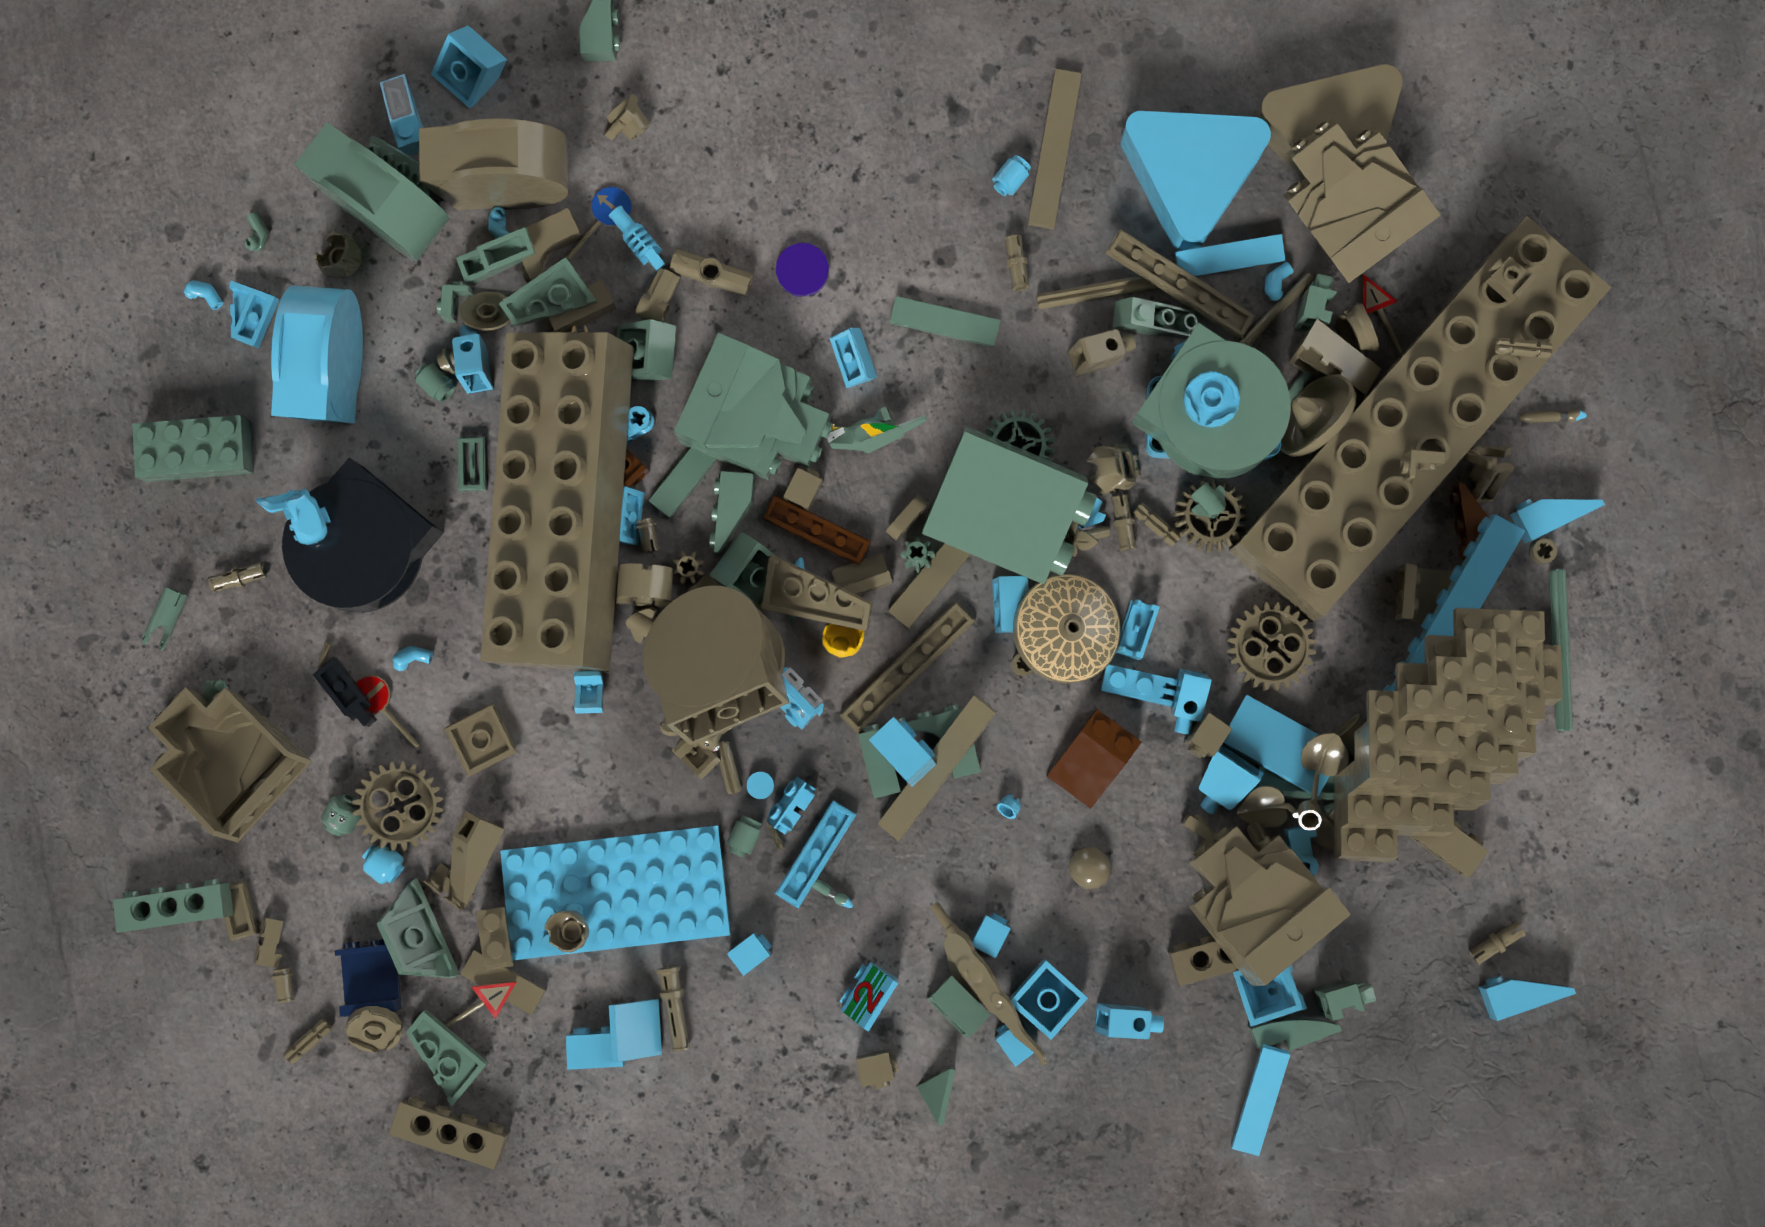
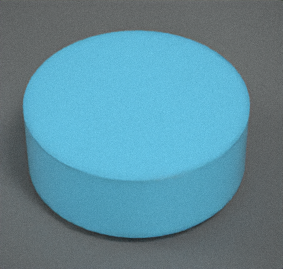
M765 772L753 773L747 780L748 793L756 799L769 797L774 790L773 778Z

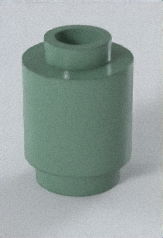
M425 363L415 373L417 375L415 382L433 400H438L440 403L446 401L456 389L452 385L453 381L435 363L429 365Z
M742 815L740 821H736L726 842L727 845L731 846L729 852L744 858L746 853L751 855L762 832L760 831L762 824Z

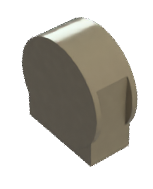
M478 119L459 122L450 126L419 128L420 182L458 211L492 209L494 207H501L504 210L530 209L552 205L562 201L568 195L567 136L552 126L518 119Z
M725 586L696 588L673 600L652 624L643 650L644 672L650 686L660 696L666 725L689 745H693L790 703L782 676L785 664V649L782 637L775 625L741 592Z

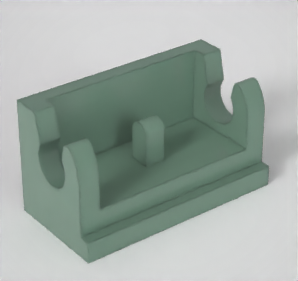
M952 975L944 980L927 998L965 1038L971 1037L991 1016Z

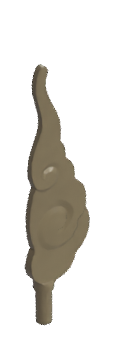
M939 902L932 905L930 910L940 922L947 935L944 941V948L947 954L948 967L953 977L977 1001L981 1002L989 1012L995 1014L1005 1023L1010 1032L1035 1053L1042 1066L1046 1065L1048 1062L1044 1052L1025 1032L1014 1005L1001 990L989 966L975 951L970 937L952 922Z

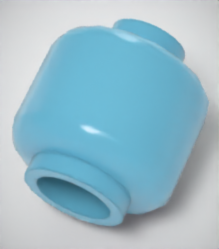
M388 844L383 849L380 848V845L377 847L372 845L362 856L365 859L362 867L363 871L379 884L393 883L405 868L402 865L403 857L397 851H391Z

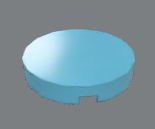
M1214 371L1200 373L1193 378L1185 389L1183 397L1185 412L1190 419L1200 426L1209 428L1223 426L1230 421L1237 412L1240 402L1238 387L1233 380L1226 375Z

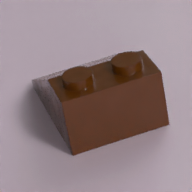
M1097 709L1086 721L1050 770L1047 777L1091 809L1142 742Z

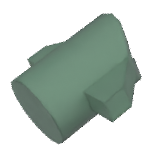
M1206 482L1190 496L1197 504L1191 510L1195 515L1216 518L1226 508L1225 490L1221 485L1213 490Z

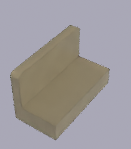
M882 554L863 559L860 566L851 563L832 570L835 584L858 596L893 584Z

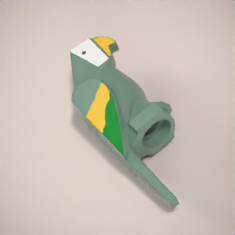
M883 407L878 410L874 417L861 419L848 427H836L833 424L827 439L832 449L858 450L869 454L903 437L904 433L928 420L923 415L895 426L888 408Z

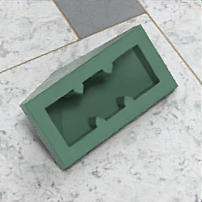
M954 1066L946 1067L917 1086L939 1125L944 1124L955 1075Z

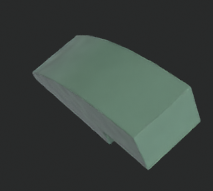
M527 227L479 245L476 247V250L456 257L465 283L473 285L524 261L536 252Z
M1303 1017L1278 1018L1255 1026H1247L1253 1043L1259 1050H1261L1262 1044L1272 1046L1283 1041L1285 1048L1291 1051L1342 1031L1340 1025L1336 1023Z

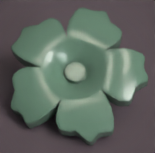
M219 679L215 683L214 680H207L203 685L205 689L203 693L204 698L210 704L218 692L224 688L228 689L226 681Z

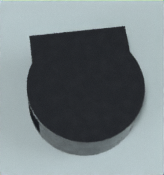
M349 457L327 483L309 492L310 496L316 499L319 508L325 507L331 523L326 524L328 533L325 538L315 544H301L295 540V532L289 528L291 519L287 520L282 537V553L290 577L298 588L310 598L347 612H371L392 604L408 591L419 573L423 557L443 535V532L363 465Z

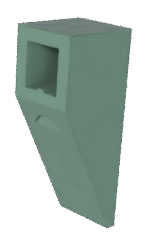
M592 0L579 27L580 53L584 62L616 61V51H620L619 35H615V25H619L618 9H614V0Z
M1130 297L1115 302L1113 328L1139 334L1188 338L1199 323L1200 314L1185 308Z
M721 471L720 478L715 479L714 493L719 494L718 505H713L712 521H716V532H711L710 548H714L716 555H721L753 505L755 476L752 473Z

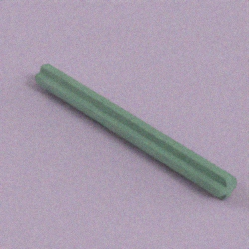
M1553 569L1549 572L1552 645H1561L1563 699L1555 704L1556 730L1571 731L1573 729L1566 571L1563 569Z

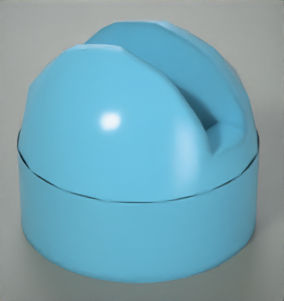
M1012 794L1006 795L998 803L997 809L1006 818L1014 819L1021 809L1020 799L1017 798L1015 800Z

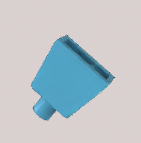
M467 325L461 326L460 337L452 339L457 379L467 394L494 389L488 351L480 334H477L476 329L470 328Z
M1179 669L1178 683L1175 688L1176 692L1173 698L1174 702L1173 707H1171V713L1177 717L1174 731L1190 735L1193 720L1198 722L1202 720L1212 680L1207 674ZM1193 701L1191 708L1184 709L1186 702Z
M1221 745L1212 757L1198 789L1206 794L1200 806L1210 814H1214L1220 805L1228 810H1232L1260 782L1264 772Z
M1097 1003L1095 1031L1107 1037L1149 1039L1150 1032L1162 1033L1163 1016L1152 1015V1012L1148 1009L1136 1006Z

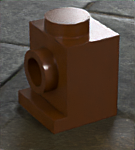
M626 448L625 461L629 462V467L624 472V485L633 489L650 471Z

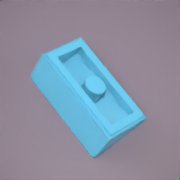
M849 328L829 338L846 388L877 378L860 328Z

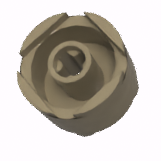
M635 563L620 564L616 603L632 604L635 601L636 607H651V604L655 602V606L666 607L671 603L673 568L661 565L642 566V564Z

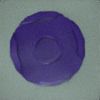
M797 243L787 247L780 254L776 262V275L779 284L787 293L796 297L811 296L818 293L825 286L829 277V264L826 256L818 247L810 243Z

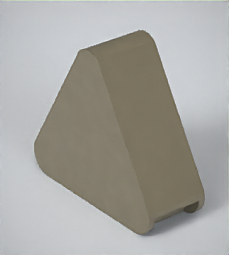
M1381 64L1274 90L1265 96L1261 109L1256 113L1255 117L1263 119L1270 128L1271 138L1268 146L1304 180L1305 177L1287 153L1292 150L1291 146L1294 142L1302 137H1305V139L1314 133L1313 129L1324 120H1335L1351 143L1356 141L1355 137L1361 131L1367 128L1370 130L1373 127L1387 141L1403 85L1402 75L1394 66Z

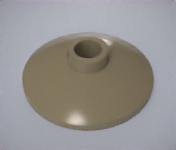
M480 292L468 297L460 307L461 320L468 327L481 331L495 330L505 326L511 320L499 303L506 299L507 296L497 292Z

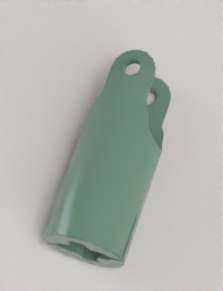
M164 587L143 635L142 644L145 645L148 642L154 629L158 626H163L164 634L159 644V650L162 651L165 648L188 595L169 587Z

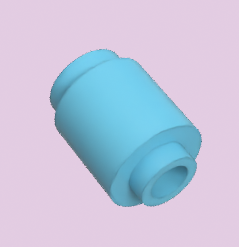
M1014 155L1012 159L1008 158L992 178L994 189L1003 196L1007 194L1013 196L1029 176L1028 172L1031 167L1028 162L1018 155Z

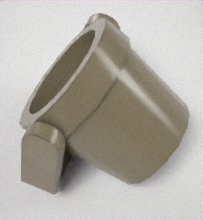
M631 94L607 116L603 135L608 139L613 140L621 132L626 138L633 141L651 125L637 105L638 98L635 95Z
M1497 463L1492 465L1491 469H1488L1483 465L1476 464L1467 478L1476 485L1471 493L1478 503L1492 502L1515 467L1511 463Z

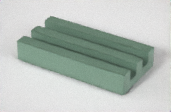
M485 436L458 437V491L460 492L487 491ZM465 443H469L470 485H466ZM476 443H479L480 484L476 485Z

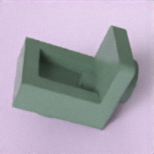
M452 281L450 285H442V296L437 300V313L440 314V317L445 322L457 323L458 297L473 296L474 291L470 286H467V283L461 281Z

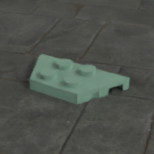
M418 878L413 879L406 885L376 924L398 974L454 978L460 975Z

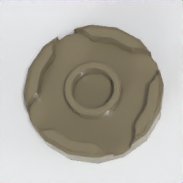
M365 1006L355 1010L349 1015L345 1032L349 1037L348 1040L353 1046L371 1053L378 1052V1049L385 1048V1051L392 1049L399 1043L403 1030L402 1021L397 1014L379 1006Z

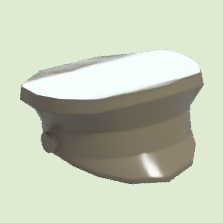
M1354 304L1350 311L1349 309L1345 310L1344 314L1338 317L1335 323L1337 335L1362 354L1365 351L1377 352L1379 350L1377 335L1363 304Z

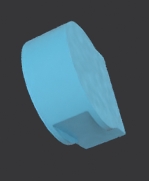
M292 285L284 292L277 309L272 336L271 368L273 393L271 416L355 424L357 393L363 359V329L360 307L353 291L349 289Z

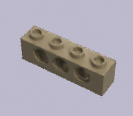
M1212 935L1199 938L1201 943L1190 945L1189 941L1173 945L1174 950L1168 952L1175 980L1179 986L1236 971L1238 968L1230 958L1223 959L1220 956L1219 951L1221 947ZM1198 951H1203L1206 954V962L1202 966H1195L1193 963V956Z
M410 1096L409 1099L399 1102L389 1135L491 1169H495L500 1165L510 1134L503 1131V1126L491 1122L488 1125L477 1122V1117L469 1114H462V1116L452 1114V1110L445 1106L436 1105L435 1108L425 1105L426 1101L418 1097ZM421 1115L428 1117L430 1120L429 1129H424L419 1125V1117ZM446 1124H451L456 1128L457 1134L455 1138L446 1135ZM472 1133H478L482 1136V1146H475L471 1142Z

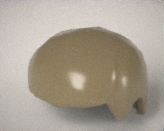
M1083 847L1079 849L1069 861V873L1072 879L1084 889L1097 890L1106 885L1112 875L1109 858L1096 847Z
M561 910L551 915L544 927L549 933V943L562 952L572 953L582 948L589 936V926L586 919L579 912L573 910Z

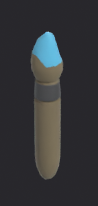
M1577 409L1569 411L1527 412L1520 415L1519 419L1527 423L1561 422L1567 420L1574 422L1586 418L1587 414Z

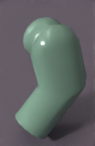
M252 212L246 217L253 232L251 236H248V239H245V247L250 251L258 252L264 248L269 231L259 212Z

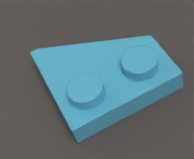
M231 281L229 284L230 289L233 291V304L230 305V315L232 316L231 338L259 349L279 299Z

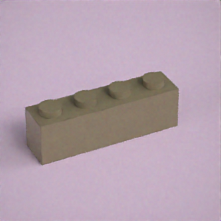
M1455 820L1454 833L1447 837L1408 836L1462 877L1470 878L1488 853V850L1482 846L1484 842L1472 833L1466 835L1460 830L1461 825Z

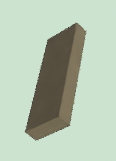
M476 949L472 952L460 973L478 985L517 981L506 1001L530 1015H533L546 992V989L508 967L486 971L483 965L482 953Z

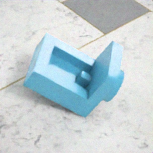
M583 670L574 672L576 684L575 713H603L604 681L601 671Z

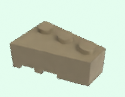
M1318 319L1303 336L1288 362L1302 371L1309 372L1315 379L1331 374H1338L1348 378L1354 387L1357 403L1366 396L1381 370L1371 359L1365 357Z

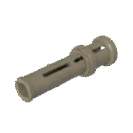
M680 965L656 969V974L660 976L662 988L660 997L662 1000H665L673 1052L690 1049L681 998L685 992L680 984L678 972L681 970Z

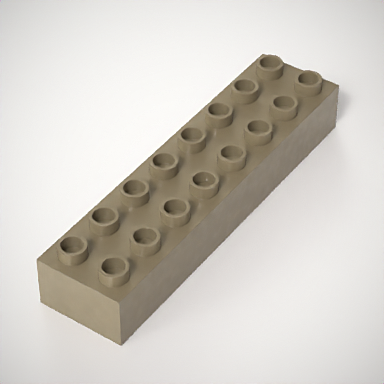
M1526 216L1506 235L1358 403L1346 425L1330 441L1314 453L1229 551L1310 622L1324 617L1549 360V358H1537V355L1525 357L1510 355V353H1507V355L1497 354L1495 352L1496 340L1498 338H1510V341L1514 339L1537 341V344L1540 341L1550 342L1552 344V356L1612 287L1532 219ZM1509 256L1526 271L1537 277L1511 304L1485 282L1492 275L1488 270L1500 258L1505 261ZM1507 272L1508 278L1514 280L1515 278ZM1410 450L1446 452L1445 464L1436 467V471H1421L1416 466L1415 479L1411 481H1403L1404 474L1400 473L1401 458L1405 457V453Z

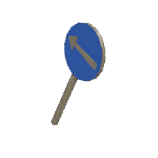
M607 187L595 194L592 200V211L597 221L566 256L567 260H571L601 223L606 226H617L609 218V214L615 208L622 206L626 213L630 215L632 204L629 196L623 190L616 187Z

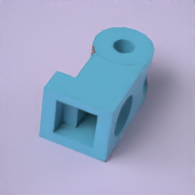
M1301 826L1284 829L1286 845L1295 852L1314 876L1318 871V862L1312 855L1310 838L1317 837L1316 829L1306 830Z

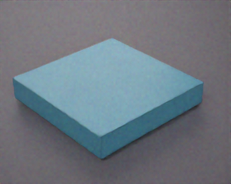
M659 999L609 1005L612 1062L662 1055Z

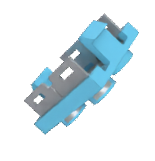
M785 667L782 676L790 703L780 708L786 713L785 717L789 723L795 727L798 726L802 730L817 714L820 717L823 713L824 704L821 703L823 700L810 687H803L804 681L791 667ZM789 673L797 679L796 682L788 675ZM809 693H811L816 698V702H814L811 699V697L808 695Z

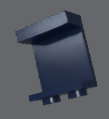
M383 939L370 940V946L361 947L360 941L343 943L342 949L334 950L335 956L341 955L345 1004L339 1006L340 1017H348L355 1010L365 1006H379L387 1008L392 1012L402 1009L399 974Z

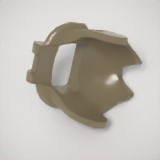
M1115 444L1114 447L1101 446L1091 448L1092 454L1087 459V462L1098 466V471L1090 477V481L1102 489L1098 491V495H1107L1133 487L1136 477L1141 475L1137 465L1138 455H1133L1131 450L1124 444ZM1123 456H1126L1129 465L1128 478L1125 474Z

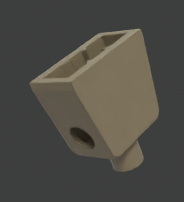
M1115 329L1081 338L1067 353L1075 375L1079 377L1117 364L1126 356V352L1136 349V343L1132 334L1121 337L1119 331Z

